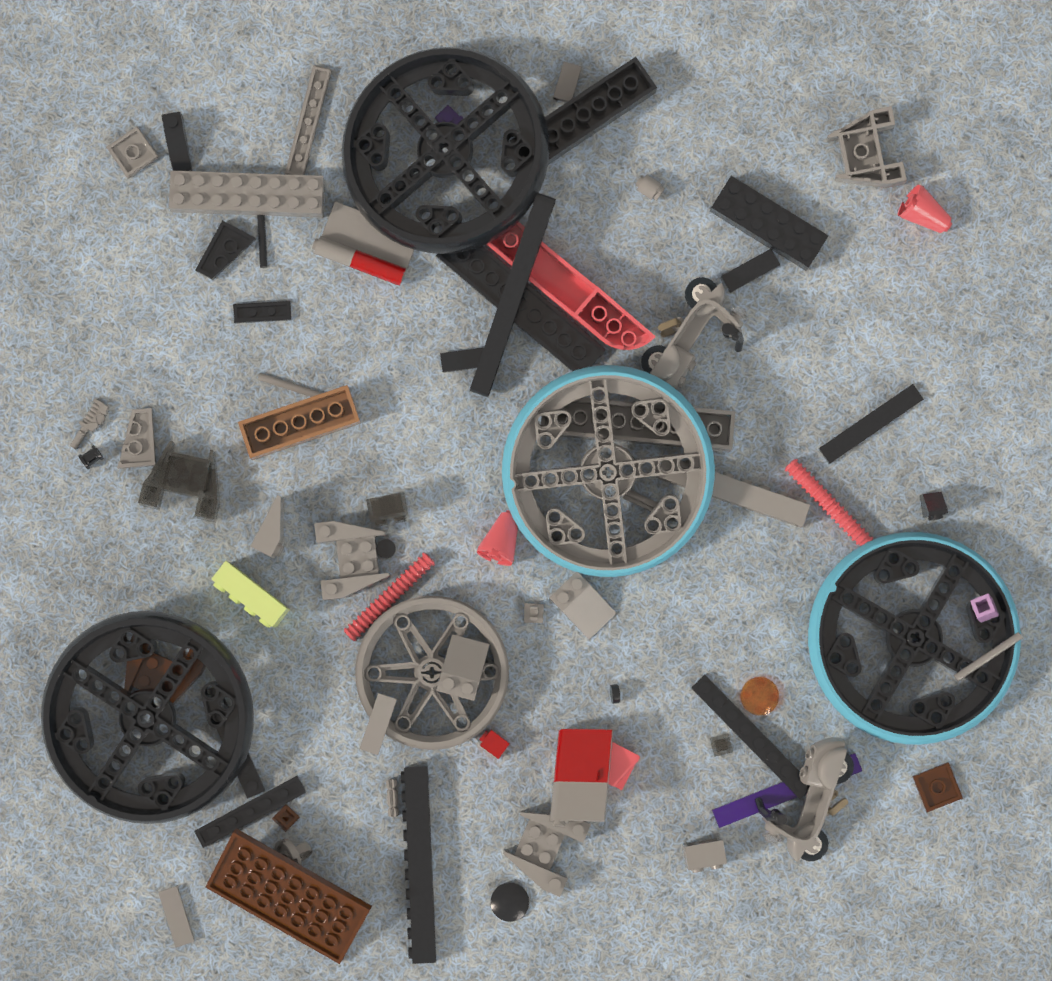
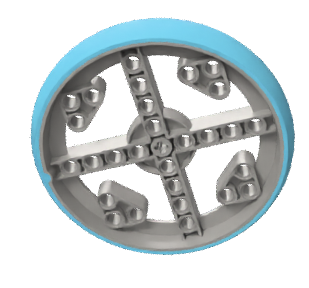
M600 365L578 369L560 376L540 389L526 403L515 419L506 440L502 459V482L506 502L516 525L525 538L540 553L556 564L575 572L598 577H617L639 573L655 567L677 553L694 535L703 521L710 504L715 480V464L711 441L700 416L690 402L679 391L662 379L642 370L618 365ZM598 389L603 390L605 393V397L601 400H597L594 397V392ZM608 393L622 394L639 399L632 405L631 411L633 416L659 436L667 435L671 424L680 438L684 453L634 459L627 449L615 444L613 441ZM590 396L596 446L586 452L580 465L530 471L531 454L536 439L540 448H551L572 420L571 413L562 408L577 399ZM662 402L665 405V409L663 412H656L654 405ZM642 404L645 406L646 411L644 414L638 415L634 410L635 407ZM604 409L607 412V416L604 419H599L596 416L597 410ZM565 413L569 418L568 422L560 423L557 419L558 415ZM542 415L549 418V423L545 426L540 425L538 422V418ZM658 422H665L667 429L663 432L656 429ZM606 428L609 431V436L601 438L598 435V431ZM543 435L550 436L551 443L548 445L542 444L541 437ZM602 448H609L612 452L611 455L603 457L600 453ZM681 459H690V466L687 468L681 467ZM664 460L670 461L672 464L671 468L668 470L662 469L660 466L661 462ZM649 462L652 465L651 471L644 472L641 469L642 464ZM626 464L631 465L633 471L630 474H624L622 467ZM605 467H609L614 473H611V476H607L606 473H603V470H605ZM586 469H591L594 471V477L587 479L583 472ZM567 471H572L575 474V478L572 481L565 479L564 474ZM687 472L685 490L680 504L676 495L666 494L645 519V530L654 535L638 544L626 547L620 497H623L631 490L636 478ZM548 473L555 475L556 480L553 483H548L545 480V476ZM534 476L537 480L536 484L529 485L526 482V477ZM582 484L589 494L602 499L608 549L591 548L579 544L585 537L584 527L559 507H551L547 511L545 518L535 501L532 490ZM613 486L616 492L614 495H607L605 488ZM671 498L676 501L673 508L665 506L667 499ZM610 505H615L618 508V512L614 515L609 514L607 508ZM551 512H558L560 519L558 521L551 520L549 516ZM669 518H676L678 524L675 527H670L667 525V521ZM650 520H656L659 523L656 529L648 527ZM613 524H617L620 527V531L616 534L611 533L609 527ZM575 528L580 529L582 535L578 538H574L571 535V531ZM560 531L563 537L560 540H555L552 537V533ZM615 543H619L622 546V550L618 553L611 549Z

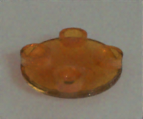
M755 677L744 684L740 697L742 705L748 712L761 716L769 714L776 708L779 701V692L771 680L764 677Z

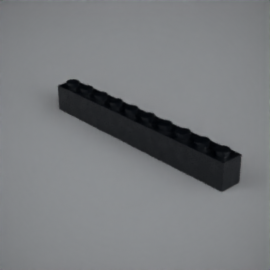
M428 766L404 767V771H401V783H405V791H402L401 795L402 802H406V810H402L403 822H406L407 830H403V840L407 841V849H404V861H408V869H405V881L409 880V888H406V900H410V908H407V920H411V927L407 928L408 939H411L412 947H408V957L412 959V964L436 963Z

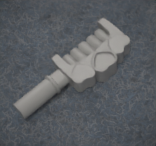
M96 399L93 400V407L85 415L83 422L79 421L82 427L70 444L75 450L86 436L88 430L95 432L96 429H99V425H103L106 421L105 416L108 414L109 407Z

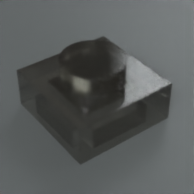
M728 733L709 738L714 757L733 752Z

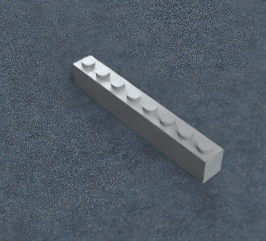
M688 459L686 462L680 461V465L683 468H687L691 464V461ZM664 460L660 466L662 469L668 470L672 464L670 461ZM687 472L659 475L656 478L685 488ZM715 472L713 498L800 528L803 527L810 507L809 504H806L807 500L796 497L794 500L789 498V494L777 491V493L770 491V487L764 485L757 487L751 485L752 481L741 478V481L734 479V475L723 472V474Z

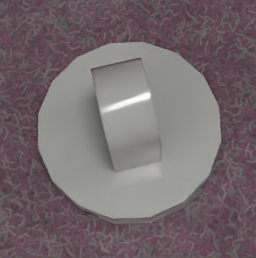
M282 839L275 844V851L302 865L301 861L307 859L313 853L312 848L307 842L295 846L289 839Z

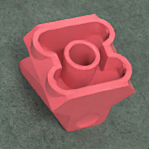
M612 742L608 784L622 790L640 756Z

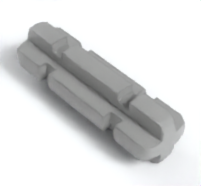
M388 779L386 781L388 788V816L397 817L399 815V808H397V780Z

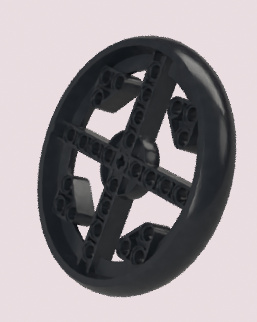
M440 47L407 55L383 69L370 81L350 111L344 129L341 151L343 173L348 191L356 207L370 225L388 239L404 247L427 253L449 254L469 251L484 246L508 232L522 219L534 203L535 197L543 185L548 167L550 147L548 127L543 109L529 85L520 75L500 60L485 53L460 47ZM456 68L457 70L454 74H448L450 69ZM428 78L429 87L437 95L469 96L474 91V84L471 80L474 79L489 86L495 92L459 124L451 122L434 124L404 89ZM442 81L439 87H434L435 82ZM463 82H469L466 88H460V85ZM396 92H401L399 98H393ZM501 97H508L506 102L499 103ZM391 101L420 135L417 145L418 159L379 192L374 182L370 165L377 171L384 170L388 165L390 133L383 124L376 122L384 108ZM413 106L410 112H405L406 107ZM511 108L517 119L520 133L514 129H509L504 133L501 168L508 177H515L507 193L500 200L470 165L473 156L472 141ZM486 110H493V113L491 115H484ZM419 120H425L422 126H417ZM478 122V126L470 128L471 123ZM379 131H384L383 136L376 137ZM432 133H437V137L435 139H429V136ZM459 134H463V135H464V137H463L462 140H460V141H456V140H455L456 137H457V135H459ZM511 137H517L515 143H509ZM365 143H370L368 149L362 150V146ZM445 147H446V149H448V151H447L446 153H444V151H442V149L445 148ZM523 151H530L527 157H521ZM382 157L380 163L374 164L375 158ZM430 159L435 160L432 166L426 165ZM455 161H462L459 167H453ZM515 163V167L512 170L506 169L508 164ZM415 172H420V176L417 179H412V175ZM467 175H474L471 181H465ZM432 176L438 178H452L456 176L487 212L473 220L462 223L461 213L453 206L421 205L416 210V217L419 220L417 222L405 217L396 211L395 208ZM401 184L406 185L403 191H398V187ZM479 189H486L483 195H477ZM386 197H391V201L388 204H383ZM498 202L497 208L489 209L491 203ZM430 212V216L427 219H422L423 213ZM456 213L457 216L454 220H448L450 214ZM442 226L441 232L434 233L435 227Z
M136 611L118 614L104 619L82 632L67 646L53 666L44 689L41 704V728L45 748L55 771L73 794L94 810L109 817L131 823L156 824L175 821L190 816L213 803L227 790L241 771L253 736L254 709L251 691L246 676L232 652L214 634L189 619L164 612ZM127 632L134 634L135 639L133 642L127 639ZM155 640L169 642L181 647V650L155 689H140L130 693L89 666L98 655L111 648L109 652L110 659L113 662L121 663L146 658L154 654L157 650ZM143 643L150 645V652L143 650ZM117 648H120V649L123 650V652H124L123 658H120V657L117 656V654H116V649H117ZM187 648L193 650V658L186 656ZM197 659L208 668L216 680L208 682L202 688L201 695L208 724L213 728H219L225 723L224 738L219 752L176 724V711L171 698ZM176 665L183 667V674H178L175 671ZM79 670L86 672V679L79 676ZM96 680L102 682V690L96 688ZM165 681H170L172 683V690H168L165 688ZM76 684L119 711V725L124 736L98 776L92 772L80 756V754L87 753L93 748L94 737L88 711L83 707H77L70 712L71 699ZM209 686L214 687L216 695H210L207 688ZM112 691L119 694V700H114L111 697ZM155 697H159L162 700V706H157L154 703ZM225 697L232 700V706L224 704L223 700ZM128 702H132L135 705V711L128 709ZM75 713H79L82 716L81 722L75 720ZM214 713H217L221 716V722L214 721ZM146 714L150 715L149 721L145 720ZM160 724L167 726V733H163L160 730ZM64 729L71 731L70 738L64 735ZM134 729L141 732L140 738H136L133 735ZM176 735H181L184 738L183 744L176 741ZM81 739L87 742V748L80 746ZM165 742L206 770L197 780L186 787H183L185 777L180 772H171L145 778L138 785L140 795L113 787L140 745L155 746ZM123 745H127L130 748V754L123 752ZM192 746H198L200 754H194ZM208 757H214L217 764L211 765L208 762ZM113 761L119 763V770H116L112 767ZM102 777H106L109 780V786H105L102 783ZM171 778L178 779L179 786L172 785ZM144 784H151L152 791H147L144 788ZM166 794L169 801L163 802L160 795Z

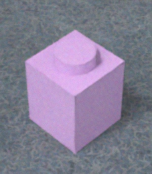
M989 594L970 601L975 615L981 623L999 616L993 598Z

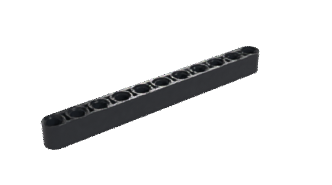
M538 193L535 197L470 387L471 392L488 397L555 205V198Z

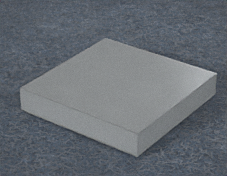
M138 126L106 147L128 179L159 158Z

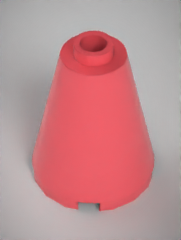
M916 185L908 193V199L905 204L902 202L897 215L902 219L938 233L947 232L952 225V218L924 186Z
M510 510L501 512L477 549V554L488 561H491V559L498 561L497 564L511 566L514 562L518 526Z

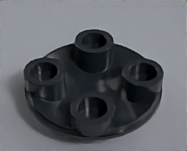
M504 883L494 890L491 896V908L499 919L507 922L517 921L526 914L529 908V897L525 889L519 884Z

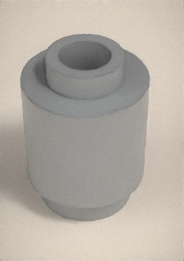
M648 174L645 177L641 175L636 183V186H638L637 191L651 200L657 201L665 189L661 186L660 182Z

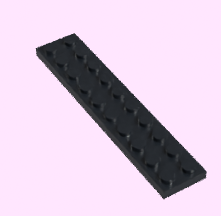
M484 246L459 253L436 255L441 262L493 306L498 308L511 270ZM527 284L514 323L570 371L592 367L606 349Z

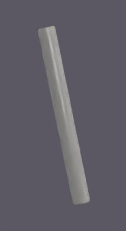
M259 373L258 376L260 381L306 396L313 397L322 394V392L263 373Z
M1017 632L954 675L955 679L960 681L1023 639L1021 634Z

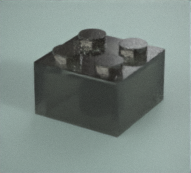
M404 492L366 499L370 522L375 524L376 527L386 526L388 521L393 520L395 523L406 522V518L410 517L407 498Z

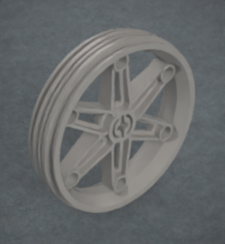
M421 596L403 601L391 607L372 624L365 634L357 654L355 679L361 704L369 718L376 701L370 681L413 684L396 722L394 723L390 720L386 735L401 744L413 748L438 750L460 745L478 735L490 724L500 710L507 692L509 665L507 653L498 632L479 611L456 599L443 596ZM422 610H443L455 613L456 615L433 650H431L408 617V614ZM462 616L466 619L464 627L456 626L455 620L457 617ZM401 617H405L408 620V625L405 628H400L397 624L398 619ZM469 622L479 629L488 644H490L495 664H484L480 681L495 679L494 688L486 707L472 722H470L459 697L451 695L458 710L457 713L453 714L439 692L436 691L439 681L437 683H428L423 678L425 677L428 681H436L440 678L441 674L434 675V678H431L430 675L422 674V672L429 671L431 667H434L435 671H442L445 659L438 656V652L452 631L456 632L457 636L463 637ZM394 623L413 662L370 666L372 654L378 640ZM410 631L427 654L420 660L407 636V633ZM429 662H436L441 666V669L436 664H429L425 669L423 667ZM488 666H493L496 669L495 676L491 678L485 675V669ZM372 668L379 670L380 674L377 679H372L369 676V671ZM415 668V678L386 676L387 670ZM420 686L428 691L411 715L407 711ZM432 695L457 729L453 733L440 736H425L409 732ZM401 718H406L409 721L407 729L399 727V720ZM458 718H466L468 723L465 728L457 726Z

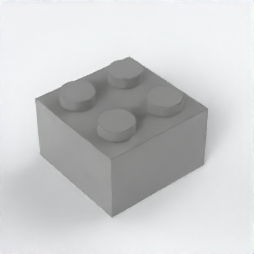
M721 838L682 844L686 868L691 870L692 873L702 872L704 867L712 869L723 868V864H727L724 843Z

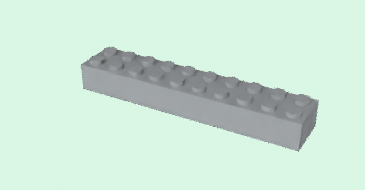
M580 398L564 406L562 409H566L571 413L572 420L560 437L595 440L591 399ZM609 400L613 441L683 447L679 436L671 424L669 433L665 436H659L633 416L631 409L634 402ZM639 404L634 410L636 414L641 415L645 413L646 408L644 405ZM654 405L656 412H663L665 409V405ZM694 408L707 430L712 449L731 451L733 447L735 411ZM599 409L596 412V416L599 419H604L607 416V412L604 409ZM561 413L557 417L560 423H566L569 419L565 413ZM542 415L541 425L545 426L549 423V418ZM662 421L658 422L656 429L663 432L667 429V424ZM602 428L598 431V435L601 438H607L609 431L606 428Z

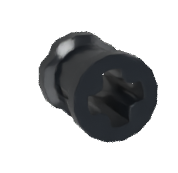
M95 445L85 454L78 455L88 470L92 464L104 459Z

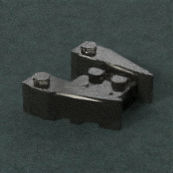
M169 441L160 459L152 468L150 475L142 484L138 504L143 507L160 510L164 491L198 498L194 516L197 519L216 523L220 507L216 453L210 449L208 459L174 452L176 444L173 441Z

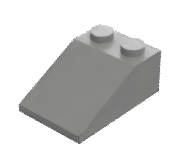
M279 495L276 496L250 546L274 559L276 556L280 557L284 550V546H282L284 542V498Z
M575 572L549 597L588 639L595 635L616 614L579 572Z
M452 634L436 691L475 701L490 644Z

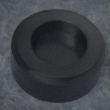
M384 539L377 544L376 550L380 557L388 559L395 554L396 546L391 540Z
M617 684L610 685L612 704L620 702V689Z

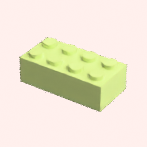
M225 561L212 577V580L215 582L213 584L214 587L224 593L227 591L230 594L228 597L239 605L240 603L245 605L244 610L250 615H258L260 617L259 622L267 628L271 626L276 628L290 610L228 561Z

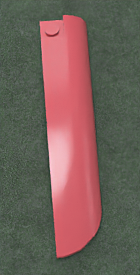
M518 222L508 232L486 245L512 266L525 226ZM541 243L529 281L582 326L608 346L620 350L640 348L656 337L598 286L578 272L545 243Z

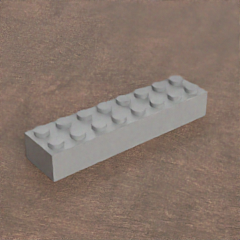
M170 171L169 209L174 213L323 218L325 179L323 176Z

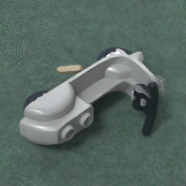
M699 277L687 285L685 300L692 310L685 320L677 317L658 326V330L661 331V337L665 338L673 334L675 335L667 347L656 345L644 352L641 359L643 371L662 379L675 389L681 388L686 381V374L688 371L691 372L697 363L695 361L696 357L689 353V351L713 316L718 317L724 323L721 327L723 336L736 341L735 351H742L744 338L741 327L744 324L743 321L748 317L745 315L746 311L739 306L736 308L732 307L730 314L722 307L725 301V291L722 283L717 286L711 279Z
M841 737L822 739L811 745L810 749L806 751V761L804 767L800 770L799 776L803 784L810 786L798 823L794 827L785 824L787 818L778 809H766L762 798L757 797L755 799L758 812L766 822L764 827L766 831L762 833L765 841L776 844V842L781 841V834L787 837L788 852L796 862L800 858L806 861H816L826 854L829 842L827 835L821 830L825 818L829 815H835L848 804L846 798L841 799L834 806L831 803L838 796V791L835 790L836 784L847 781L854 770L853 759L847 753V749L844 747L845 740Z

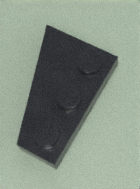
M222 220L195 271L214 280L256 238Z

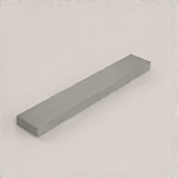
M313 65L285 175H305L332 73L331 69Z

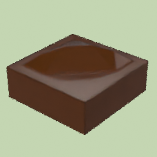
M285 804L272 820L286 832L300 817Z

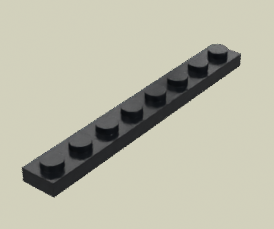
M704 674L691 689L801 799L808 792L810 785L801 782L800 771Z

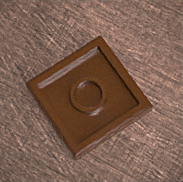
M949 762L912 776L926 812L963 799Z

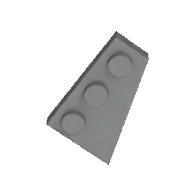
M152 408L132 410L120 461L117 466L118 469L156 466Z

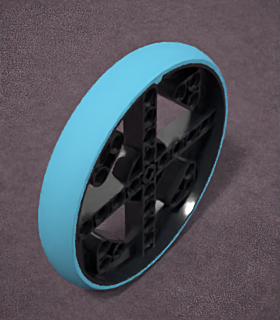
M924 532L895 533L879 537L856 548L845 556L826 577L818 591L810 614L808 628L810 660L817 681L825 696L834 708L854 726L877 738L894 743L915 745L937 743L961 735L975 727L1003 699L1016 673L1021 640L991 659L986 669L981 666L964 677V679L973 683L976 687L957 705H955V697L951 693L941 692L912 700L909 704V711L915 717L897 715L884 710L909 666L919 667L934 660L952 672L958 673L961 671L960 666L963 662H966L968 665L973 663L970 659L943 644L942 629L937 621L939 614L961 576L976 590L979 596L989 594L993 598L999 613L995 623H992L990 619L981 623L972 609L971 602L967 603L968 618L973 636L977 642L988 643L992 640L993 649L1017 632L1021 634L1016 606L1007 586L996 570L975 551L957 541L936 534ZM891 553L895 554L898 558L895 564L889 561L888 557ZM916 560L930 561L944 566L920 609L905 610L896 616L852 590L857 583L872 571H874L873 576L877 583L886 584L917 575L920 565ZM907 563H911L914 566L912 574L907 573L905 570ZM951 566L957 569L955 577L949 575L948 570ZM881 570H885L888 573V578L885 581L879 577ZM941 583H945L947 585L946 593H941L939 591V585ZM845 593L852 596L850 604H846L843 601ZM932 599L938 603L936 610H932L929 607V602ZM862 603H866L869 607L866 614L860 612L859 607ZM842 607L886 632V646L892 657L867 700L853 687L847 676H858L861 673L862 666L854 637L849 633H841L836 637L837 622ZM878 613L885 615V622L882 624L876 620ZM922 616H926L928 619V625L925 627L920 625L919 622ZM895 623H900L902 626V631L898 634L893 630ZM982 629L988 632V637L985 640L979 634ZM916 633L918 641L911 642L912 638L910 636ZM843 636L849 639L847 647H843L840 644V639ZM930 642L935 645L933 653L927 651V644ZM903 649L909 652V657L906 660L900 657V652ZM946 652L952 655L950 663H946L943 659ZM833 653H837L840 657L839 662L836 664L830 660ZM851 662L856 665V671L853 674L847 670V666ZM893 666L899 668V675L896 677L890 673ZM980 672L985 674V681L982 683L977 680V675ZM885 682L890 686V690L886 694L881 691V685ZM945 695L950 700L947 706L941 704V698ZM874 699L880 702V707L877 710H873L871 707V702ZM918 702L923 705L921 713H917L914 710V706ZM935 712L940 715V720L937 723L931 720V716Z

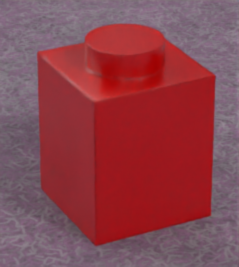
M492 729L490 732L485 731L479 739L482 742L480 746L497 759L501 757L510 744Z

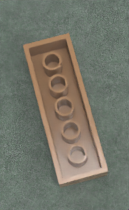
M348 385L239 421L238 424L251 460H255L361 424L350 389Z

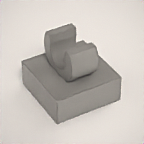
M524 603V623H543L544 604Z

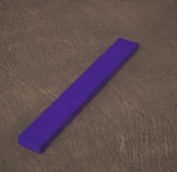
M856 753L850 754L854 763L852 775L862 772ZM780 782L712 809L718 827L721 828L759 813L755 803L757 797L762 798L765 808L769 809L797 798V796L783 782Z

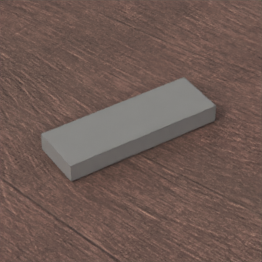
M378 693L360 746L361 750L376 755L379 754L397 699Z
M178 885L159 891V897L175 947L195 942Z

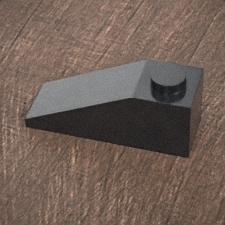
M181 112L162 114L172 170L192 171L183 115Z

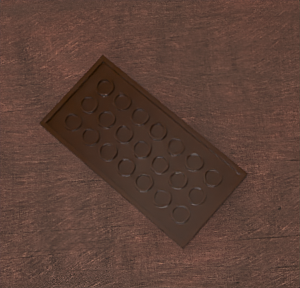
M237 828L232 833L205 888L338 964L342 962L372 908V905Z

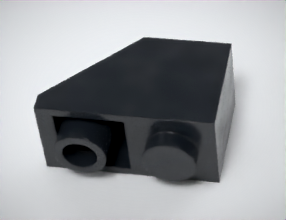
M942 492L920 495L923 518L928 517L929 521L939 520L948 513Z

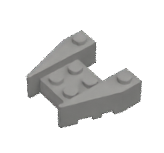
M892 106L871 110L866 115L857 118L850 124L828 135L827 142L837 140L839 142L845 172L844 174L836 175L835 182L889 188L906 183L907 179L903 162L884 165L877 133L894 129L895 120Z
M336 521L314 523L316 543L336 542L340 579L321 581L322 599L324 601L346 598L390 577V573L379 574L375 537L386 536L385 532Z
M521 811L520 815L528 818L529 821L515 853L504 850L503 854L541 889L560 897L568 878L550 870L564 836H569L583 843L591 824L586 821H569V824H566L565 827H555L550 822V814Z

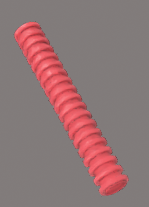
M797 458L785 467V471L789 472V476L792 475L794 477L793 480H797V484H801V488H805L806 493L809 492L810 497H813L814 501L819 503L818 506H822V510H826V514H830V518L835 519V523H838L839 527H842L843 531L848 533L847 536H851V540L856 541V545L862 546L873 540V537L869 536V532L866 533L865 528H861V524H857V520H853V516H849L848 511H845L844 507L839 505L840 502H836V498H832V494H828V490H824L822 484L819 485V481H816L815 477L810 475L811 472H807V468H803V464L797 462Z
M423 552V556L421 558L418 557L417 562H413L414 565H410L404 574L401 573V577H397V581L395 583L392 582L391 587L388 586V589L384 590L382 595H378V599H374V603H370L371 606L369 608H365V612L362 611V614L358 615L356 620H352V624H348V628H344V632L351 640L356 641L357 637H361V633H365V629H369V625L373 624V621L377 620L384 611L386 612L388 607L391 608V604H395L396 599L399 600L400 596L404 595V592L408 591L410 586H414V582H418V578H422V574H426V571L435 565V562L426 553Z

